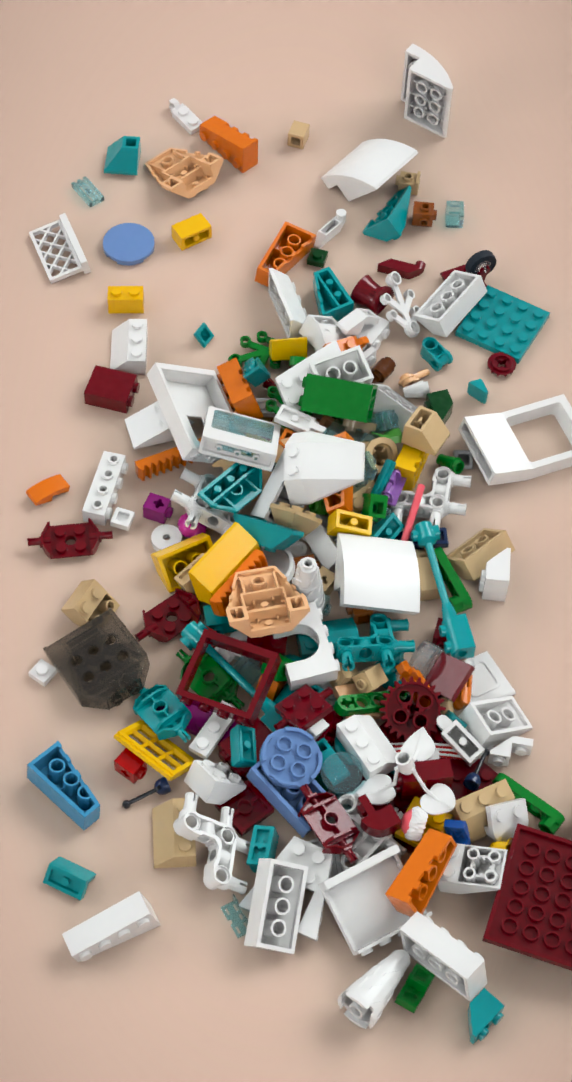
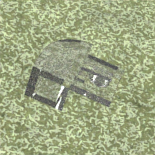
M428 640L423 641L413 653L409 661L410 667L419 670L423 677L426 678L443 649Z

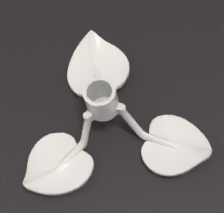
M424 727L413 733L403 744L401 752L395 756L397 766L394 767L393 782L386 774H376L368 779L362 788L356 792L358 797L366 794L372 805H384L392 801L396 796V791L393 787L397 784L399 772L404 775L413 773L426 792L421 797L420 805L427 814L441 815L452 811L456 805L454 793L447 785L437 783L429 790L416 772L414 762L427 761L433 757L436 751L435 743Z

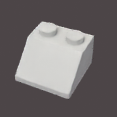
M506 548L486 563L485 570L481 571L478 591L482 592V600L505 602L510 581L511 548Z

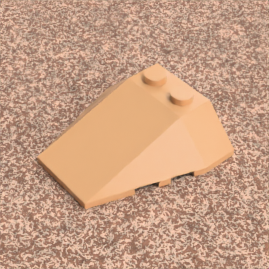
M169 148L147 161L145 166L162 188L189 199L215 183L224 159L214 153L208 152L207 155H203L200 151L188 153L185 149Z
M275 565L235 572L226 615L231 627L250 638L292 631L310 612L306 596L303 593L300 594L296 590V586L290 584L287 581V577Z

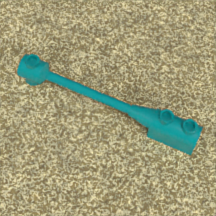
M430 521L419 522L414 526V530L411 531L412 542H418L420 547L426 549L440 595L443 621L442 625H439L440 637H446L447 642H444V651L446 654L451 653L452 657L459 660L473 658L476 645L466 613L457 615L450 603L433 545L437 540H440L439 526L432 525Z
M192 621L182 630V637L179 640L191 651L193 648H196L204 628H208L201 621L198 624ZM209 644L206 652L253 698L256 689ZM266 697L261 708L265 714L260 720L274 732L276 731L274 724L281 721L282 717L275 711L274 706L278 703Z

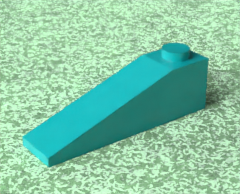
M409 185L397 191L386 203L387 206L377 213L378 217L375 221L373 219L370 220L362 233L386 242L401 237L406 225L411 186Z

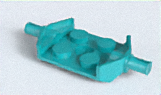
M141 683L135 686V690L140 696L135 699L133 710L154 731L158 739L163 740L179 736L183 742H188L191 736L185 729L192 719V714L183 703L179 702L180 700L166 685L156 684L150 689H146ZM165 706L163 710L156 711L158 707Z

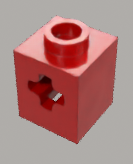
M127 748L114 760L115 771L133 784L138 779H142L147 773V763Z

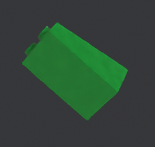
M307 373L306 377L304 376L302 381L304 393L299 399L300 411L365 423L372 421L378 385Z

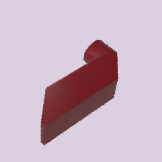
M388 259L378 263L377 272L390 274L396 271L400 274L401 278L409 280L421 275L426 264L423 261L411 264Z

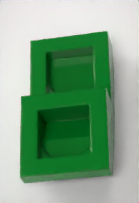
M416 963L394 1003L415 1013L435 975Z

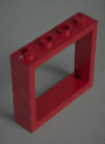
M204 628L175 694L180 700L179 702L184 703L186 706L194 705L205 713L210 711L217 713L216 715L222 719L227 720L231 718L240 725L248 724L254 726L282 660L279 653ZM209 644L267 664L247 712L188 692Z

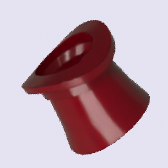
M365 275L356 284L350 297L354 304L368 308L378 315L387 306L380 302V296L388 293L393 298L394 292L391 287H381L369 275Z

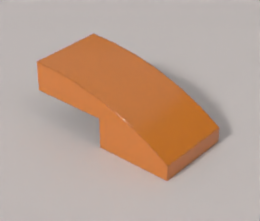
M58 474L35 484L26 490V494L37 506L51 502L55 495L68 492L70 485L61 474Z

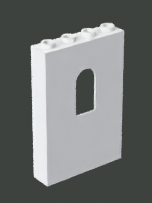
M155 362L146 375L182 459L205 463L218 461L221 458L198 452L200 441L196 438L188 420V417L201 418L203 425H205L204 422L209 406L233 412L215 371ZM211 425L212 428L244 436L242 433L234 432L231 430ZM222 445L224 449H228V450H231V451H234L235 449H237V448H233V447H229V446Z

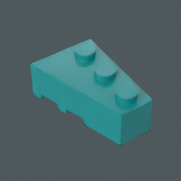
M330 267L314 272L313 289L319 315L332 316L337 322L354 310L353 300Z

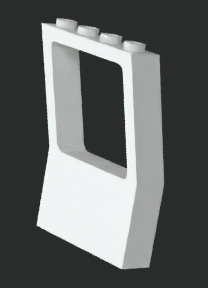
M564 394L502 413L464 417L458 430L488 485L526 481L572 466V450L530 462L510 426L552 414L556 417L572 445V407Z

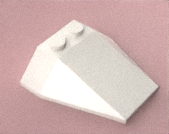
M313 431L293 433L285 444L283 481L290 505H309L364 481L365 444Z

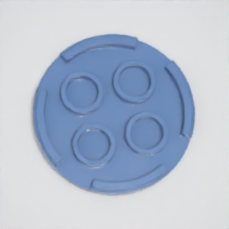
M136 223L116 225L108 230L103 238L105 255L120 265L140 264L153 254L155 248L154 237L150 230Z
M284 727L270 733L263 742L259 755L261 768L267 778L274 784L287 789H298L302 785L310 784L319 774L323 761L322 752L314 737L297 727Z

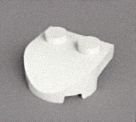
M525 798L485 806L488 826H484L487 836L491 837L495 842H507L509 838L514 837L517 824L524 826L529 824Z

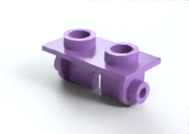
M399 469L393 470L385 490L381 493V495L388 496L387 505L396 506L407 479L401 477Z

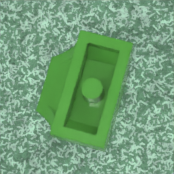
M400 428L391 429L383 435L374 432L370 434L375 438H389L395 444L401 443L402 440Z

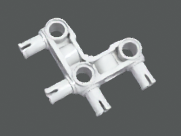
M445 466L438 467L432 478V491L423 494L416 517L428 518L432 525H438L440 530V523L443 517L449 514L465 516L467 504L450 502V494L454 486L470 488L472 476L455 474ZM402 490L396 506H391L390 508L391 512H394L401 522L403 516L409 515L415 496L413 491Z
M185 468L180 479L194 485L195 491L190 497L175 489L170 500L185 507L188 515L185 521L187 528L191 524L190 529H195L199 522L223 535L235 522L233 518L234 513L211 508L197 495L217 477L208 473L198 475Z
M363 780L353 792L342 795L338 799L341 805H351L352 808L345 811L362 834L361 838L352 845V851L358 858L355 864L377 854L381 849H387L395 844L398 845L401 851L397 853L399 858H401V855L403 856L407 849L393 839V834L385 837H373L365 833L360 827L362 818L356 809L358 803L356 792L365 784L366 781ZM394 807L401 820L404 814L401 811L398 813L399 809ZM345 855L341 857L340 866L342 872L350 868L345 865V862L349 861Z
M193 792L185 793L183 809L179 812V817L174 821L173 828L179 836L190 841L196 840L208 847V860L204 867V885L210 890L217 888L220 890L229 889L243 895L247 890L245 886L248 883L232 876L235 850L248 855L251 842L239 838L232 826L234 809H230L228 806L222 807L220 820L216 821L196 812L198 794Z

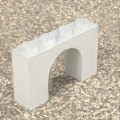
M315 601L308 603L310 612L292 631L272 634L274 639L293 634H304L311 637L318 645V650L311 657L285 664V675L290 691L297 690L305 684L313 686L337 680L338 671H340L339 661L334 659L333 656L335 653L333 643L328 642L327 639L329 636L328 628L321 621L323 620L321 608H317Z

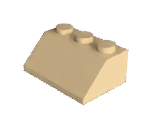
M483 528L446 556L462 579L476 581L481 578V571L485 570L486 563L506 548H511V553L515 548L506 530Z
M505 778L456 800V805L450 811V814L453 815L452 820L466 821L472 843L487 836L484 826H488L485 806L514 800L515 796Z
M173 798L152 808L154 869L196 867V841H190L179 836L173 828L174 821L179 817V812L183 809L185 798Z

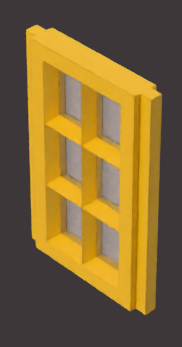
M139 720L118 731L113 737L169 781L188 772L195 760L169 739L159 740L154 731L143 720Z

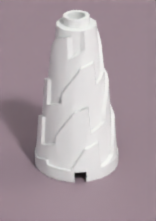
M311 557L302 558L297 563L295 577L292 579L291 584L296 586V590L300 594L303 593L306 596L308 603L315 601L317 608H321V611H323L325 594L319 567L315 559Z
M402 949L394 950L388 957L373 966L343 991L338 997V1005L340 1009L343 1006L347 1009L344 1015L357 1026L364 1029L369 1026V1029H371L377 1023L404 972L410 965V955Z

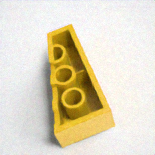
M406 444L402 446V450L395 461L396 466L394 469H399L401 477L407 478L402 490L413 491L429 454Z

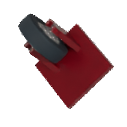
M482 250L472 255L465 265L441 272L440 275L445 281L454 270L481 275L484 282L486 275L494 269L496 258L491 251Z

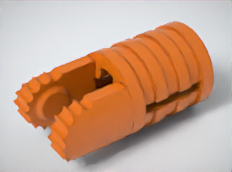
M473 675L470 676L453 703L454 709L461 710L463 706H467L471 702Z

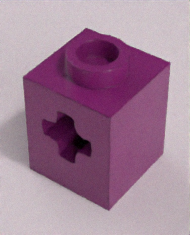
M150 492L143 505V518L165 524L167 518H171L173 514L171 500Z

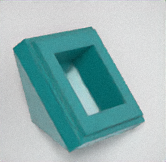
M205 322L193 334L203 348L214 337Z

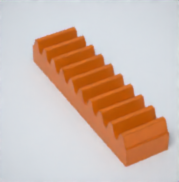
M174 447L135 461V472L138 478L145 481V476L151 479L152 474L159 476V471L165 474V469L172 471L173 466L178 469L179 464L186 466L187 461L182 459L178 448Z
M255 549L235 572L268 567L263 551ZM235 572L209 600L214 615L220 617L227 616L226 608L229 605V596L232 593Z

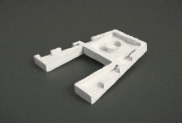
M336 340L275 378L274 381L284 405L298 411L301 410L299 399L304 393L302 381L304 376H307V373L312 374L309 363L341 352Z
M294 836L276 860L309 867L305 889L314 892L299 924L298 933L318 941L325 902L318 884L330 878L334 854H323L324 848ZM254 886L239 904L240 908L249 912Z

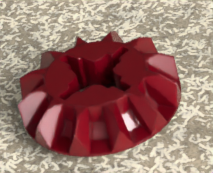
M503 352L492 354L487 362L491 374L496 373L497 376L504 375L506 377L507 374L512 375L516 368L515 359Z

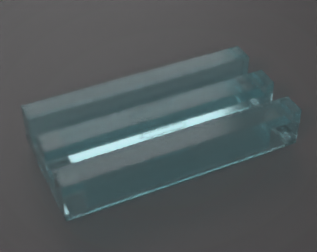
M86 176L83 177V180L78 179L77 183H71L72 188L89 207L104 201V196Z

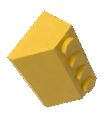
M234 522L188 571L196 596L201 602L210 604V598L255 549L260 550L258 542L239 523Z

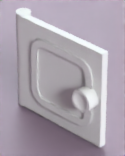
M488 651L463 661L473 667L475 666V670L472 673L471 702L516 694L514 688H512Z

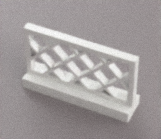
M66 213L59 215V220L29 232L51 284L82 271L84 274L91 272ZM60 226L58 233L51 232L52 229ZM44 234L42 240L36 239L34 236ZM48 236L55 237L52 243L46 241ZM59 239L66 240L63 245L57 244ZM43 245L49 246L47 252L41 251ZM54 248L60 249L58 255L51 253ZM64 251L71 252L69 257L62 256ZM49 257L55 259L53 264L46 263ZM59 260L66 261L63 267L57 266ZM70 263L77 264L78 266L73 269H68ZM54 269L60 271L58 275L51 276Z

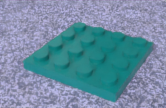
M487 285V293L466 315L457 328L455 336L493 353L503 352L508 354L519 364L548 320L550 312Z

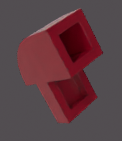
M366 794L358 797L356 809L362 818L360 827L365 833L373 837H385L401 829L402 821L391 804L375 811Z

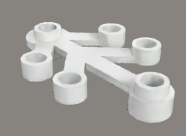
M393 271L387 275L385 282L389 287H392L397 302L388 293L380 296V302L383 305L389 304L403 316V318L400 317L393 309L386 313V318L390 322L395 320L404 328L407 336L414 338L420 332V326L413 315L420 307L415 305L410 308L412 300L415 298V293L413 290L408 289L403 293L402 297L398 287L402 281L401 276L398 272Z

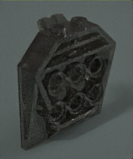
M111 607L60 640L43 648L45 654L82 707L110 710L114 706L120 705L127 698L138 694L144 688L150 666L147 653Z

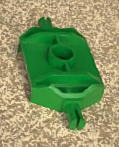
M180 649L176 656L184 662L180 675V680H182L192 656L187 655ZM205 652L190 688L199 696L219 703L223 700L228 704L232 703L241 710L245 703L237 698L236 695L239 684ZM207 673H213L214 679L205 681L204 676Z

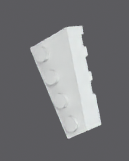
M138 891L64 932L62 936L71 956L77 962L89 960L93 955L154 929L161 924L150 902Z

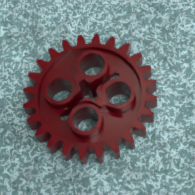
M410 676L409 682H406L403 677L401 684L394 681L395 688L388 686L387 689L390 694L383 693L382 696L387 700H381L379 703L385 706L379 709L380 713H385L380 720L387 721L384 728L391 727L389 734L391 735L396 732L397 740L400 736H403V740L406 742L413 733L422 728L415 724L417 717L425 720V726L423 727L430 737V731L435 734L438 732L435 726H437V717L443 715L440 712L446 710V707L440 706L445 700L438 699L441 692L434 693L435 685L430 688L428 687L429 680L422 684L421 677L416 682H414L412 676ZM416 692L418 696L414 709L417 711L412 716L411 727H407L410 710L407 708L411 707L413 696ZM407 693L410 701L402 702L399 695ZM427 698L430 705L428 707L421 706L419 699ZM398 712L403 713L405 721L398 722L395 719V714Z

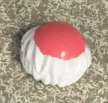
M419 806L408 810L401 819V830L405 838L410 841H420L426 828L428 814Z

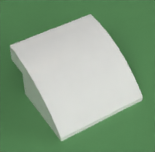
M412 43L405 51L401 100L405 102L404 118L446 138L453 92L451 80L442 65L431 54Z
M367 140L350 152L322 176L321 179L328 189L338 185L349 202L377 190L416 156L418 152L412 147L393 140Z
M337 533L334 591H340L339 606L410 615L420 613V578L413 542Z

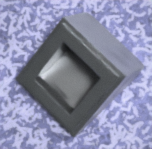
M470 450L453 451V457H459L464 462V469H473V456Z

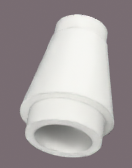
M421 380L404 387V397L426 398L427 393H430L428 381L423 382Z

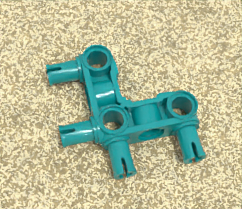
M380 613L371 615L369 637L343 636L337 638L335 659L342 663L344 671H348L347 667H349V671L354 670V662L382 661L385 669H388V665L390 669L394 668L396 665L395 655L398 653L415 652L414 640L397 641L393 635V632L409 631L408 619L391 620L386 615Z

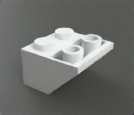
M207 759L203 761L194 760L184 779V782L205 803L217 805L224 804L247 787L241 780V777L230 770L229 765L224 762L213 763Z

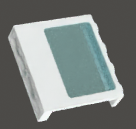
M209 406L198 452L272 472L277 456L281 425Z

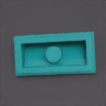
M237 724L230 730L232 767H253L257 763L255 728Z

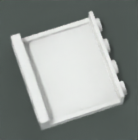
M397 844L318 884L353 956L361 954L363 957L373 952V946L379 944L381 947L391 942L390 937L397 934L400 937V928L411 918L397 912L385 895L403 868V864L397 854L401 852ZM425 909L423 916H431L433 913L432 911L427 913Z

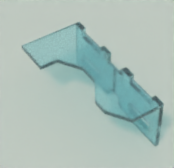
M233 894V901L220 908L227 920L233 922L231 927L236 936L240 938L246 934L247 929L243 923L245 922L247 925L248 920L242 913L238 900ZM226 908L228 909L230 915H228V914L226 913V911H225ZM235 927L239 928L241 932L240 934L237 932Z

